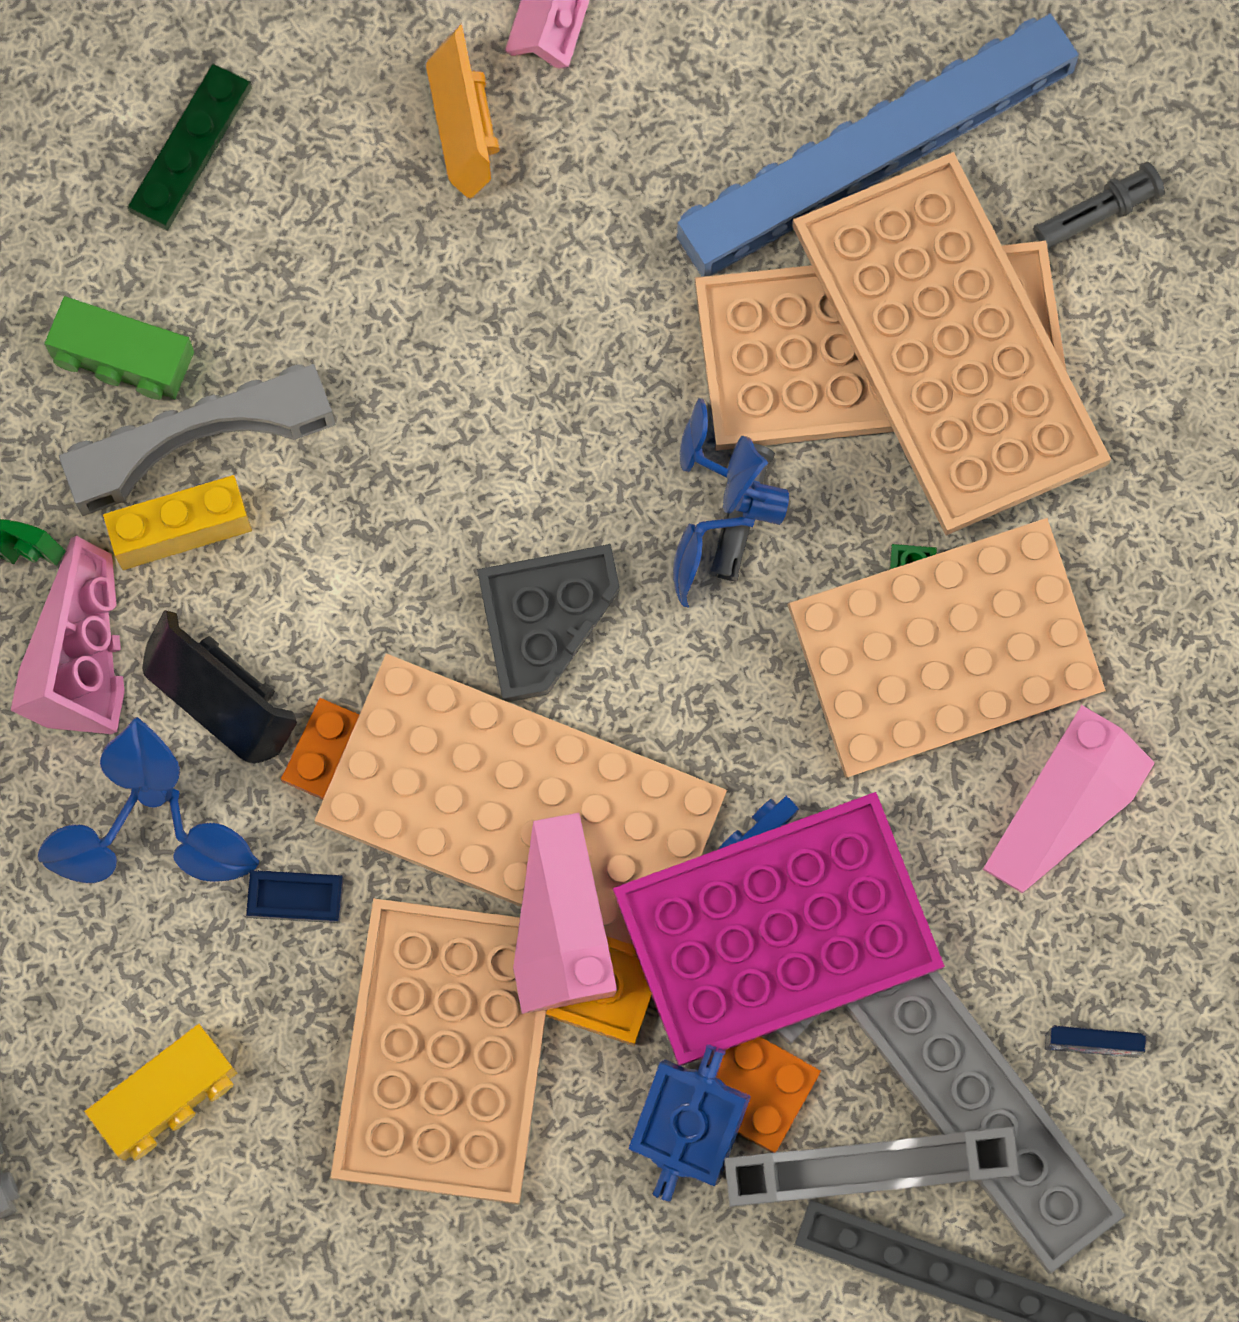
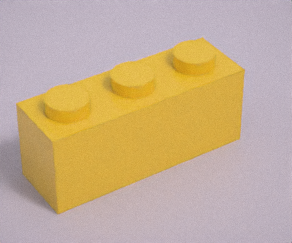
M235 475L103 514L114 555L122 570L252 531Z
M198 1023L84 1112L117 1157L125 1161L131 1156L136 1161L156 1147L158 1143L154 1138L165 1129L170 1127L172 1131H176L188 1123L196 1115L193 1111L196 1105L207 1097L213 1102L228 1092L234 1085L230 1079L238 1073L205 1029Z

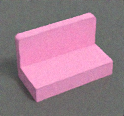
M521 0L505 51L511 56L533 52L555 68L569 67L589 0Z

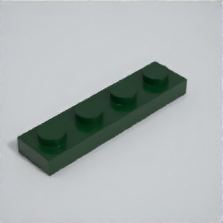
M212 63L127 206L129 213L166 231L169 230L252 89L251 81Z

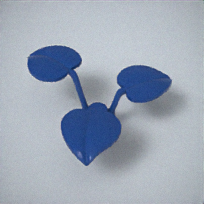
M698 398L683 432L680 446L681 469L685 472H690L694 462L726 477L728 482L723 497L724 512L731 514L736 508V511L743 512V516L699 522L696 526L689 523L684 530L675 553L673 580L681 605L688 608L687 594L700 564L704 533L710 529L741 525L753 527L755 520L780 525L785 518L789 503V492L787 489L755 481V478L768 462L758 453L750 437L742 435L739 438L731 455L728 469L704 456L701 447L707 435L708 415L703 398Z
M138 717L134 718L123 732L107 744L100 758V766L105 776L116 785L131 789L130 797L107 835L99 839L96 832L86 825L64 826L52 832L43 841L38 851L39 862L43 863L44 867L66 879L83 883L101 882L113 874L117 864L115 853L107 848V846L115 839L137 800L143 805L152 808L160 807L168 801L170 802L175 836L182 843L175 849L173 858L179 868L188 875L209 882L228 881L249 874L250 870H255L258 867L260 861L253 855L247 842L237 832L217 823L198 824L192 827L188 834L185 833L178 803L180 792L173 788L178 782L180 775L178 761L164 741Z

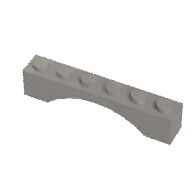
M312 364L306 367L304 365H294L284 369L276 378L264 382L262 380L246 382L237 389V392L223 397L219 395L204 397L196 402L195 407L184 411L169 410L162 412L153 418V422L142 426L128 425L114 430L110 437L94 443L93 441L78 442L69 447L68 452L58 456L75 504L81 515L85 516L124 502L136 483L154 464L175 449L197 439L223 432L253 431L275 434L296 440L336 424L315 365Z
M1013 1126L857 1145L724 1158L730 1207L1019 1176Z

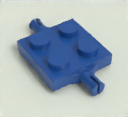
M706 1045L699 1069H687L666 1059L659 1063L629 1145V1150L650 1158L662 1169L655 1190L652 1193L657 1198L662 1195L661 1200H672L679 1177H693L714 1187L720 1182L725 1168L724 1158H729L751 1098L750 1095L726 1086L716 1077L722 1058L725 1055V1051L721 1048L716 1050V1046Z

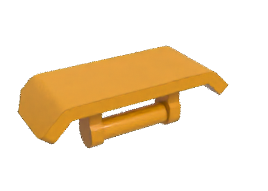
M461 23L427 60L426 69L448 179L464 196L471 199L491 181L488 155L497 154L500 148L498 139L494 137L485 92L487 85L485 74L480 71H471Z

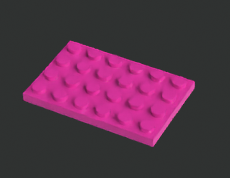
M876 792L613 888L616 901L678 1066L702 1059L706 1045L716 1046V1050L719 1048L726 1050L945 967Z

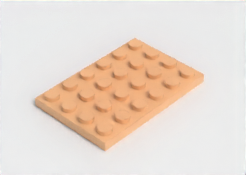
M1048 518L787 604L846 778L1106 691Z
M373 898L330 1177L332 1180L520 1205L547 1011L546 1009L525 1014L521 1012L513 970L520 917Z

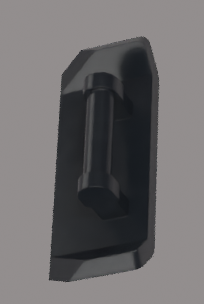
M164 610L147 641L142 666L144 676L245 762L256 764L279 755L297 724L294 712L275 708L269 704L268 701L275 692L266 683L262 684L220 649L218 647L219 643L211 636L204 638L200 643L196 642L179 627L177 613Z

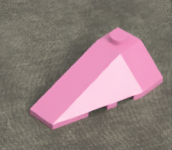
M78 536L70 539L19 668L11 711L46 728L113 734L118 729L125 691L123 676H114L112 652L120 651L121 647L120 636L111 635L109 611L117 606L112 554Z
M1081 705L982 870L1017 891L1024 893L1069 853L1130 804L1155 762L1122 728Z
M579 813L533 821L513 966L522 1014L614 997L617 991Z

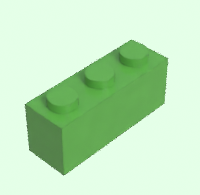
M66 296L63 297L44 343L51 358H53V363L58 367L71 372H78L79 368L95 372L94 376L97 379L113 386H119L121 381L137 386L136 390L140 394L155 400H161L163 395L176 399L194 354L190 338Z

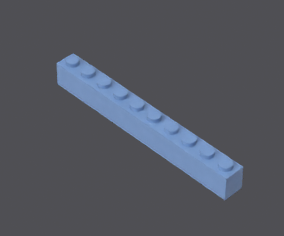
M1051 13L1038 21L1036 18H1031L1018 26L1014 34L1000 41L999 38L987 42L979 49L977 55L966 61L958 59L951 62L942 70L941 75L929 82L923 79L912 84L902 97L890 103L889 100H884L876 104L869 110L867 116L855 123L847 121L840 124L830 133V137L818 144H815V142L806 143L794 152L791 159L780 165L771 163L765 166L756 174L755 179L742 186L740 184L729 186L719 194L718 199L705 207L696 205L688 209L680 217V221L677 222V239L702 277L712 276L794 230L792 227L793 219L869 188L1074 72L1079 54Z

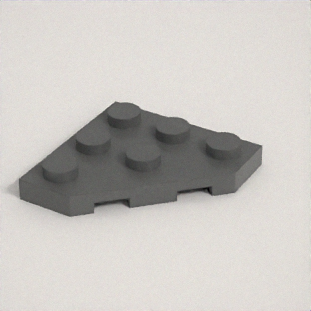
M611 544L477 569L502 700L512 702L548 695L620 592Z

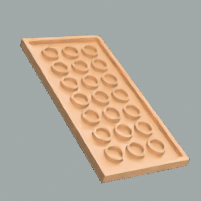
M954 152L793 219L792 227L945 535H949L1109 465L1111 458Z
M1046 241L1002 245L1066 370ZM812 265L695 278L716 451L734 449L742 435L750 437L755 444L765 446L894 432Z
M386 653L314 821L316 825L522 907L533 821L579 813L606 936L633 945L613 888L701 856L727 790Z

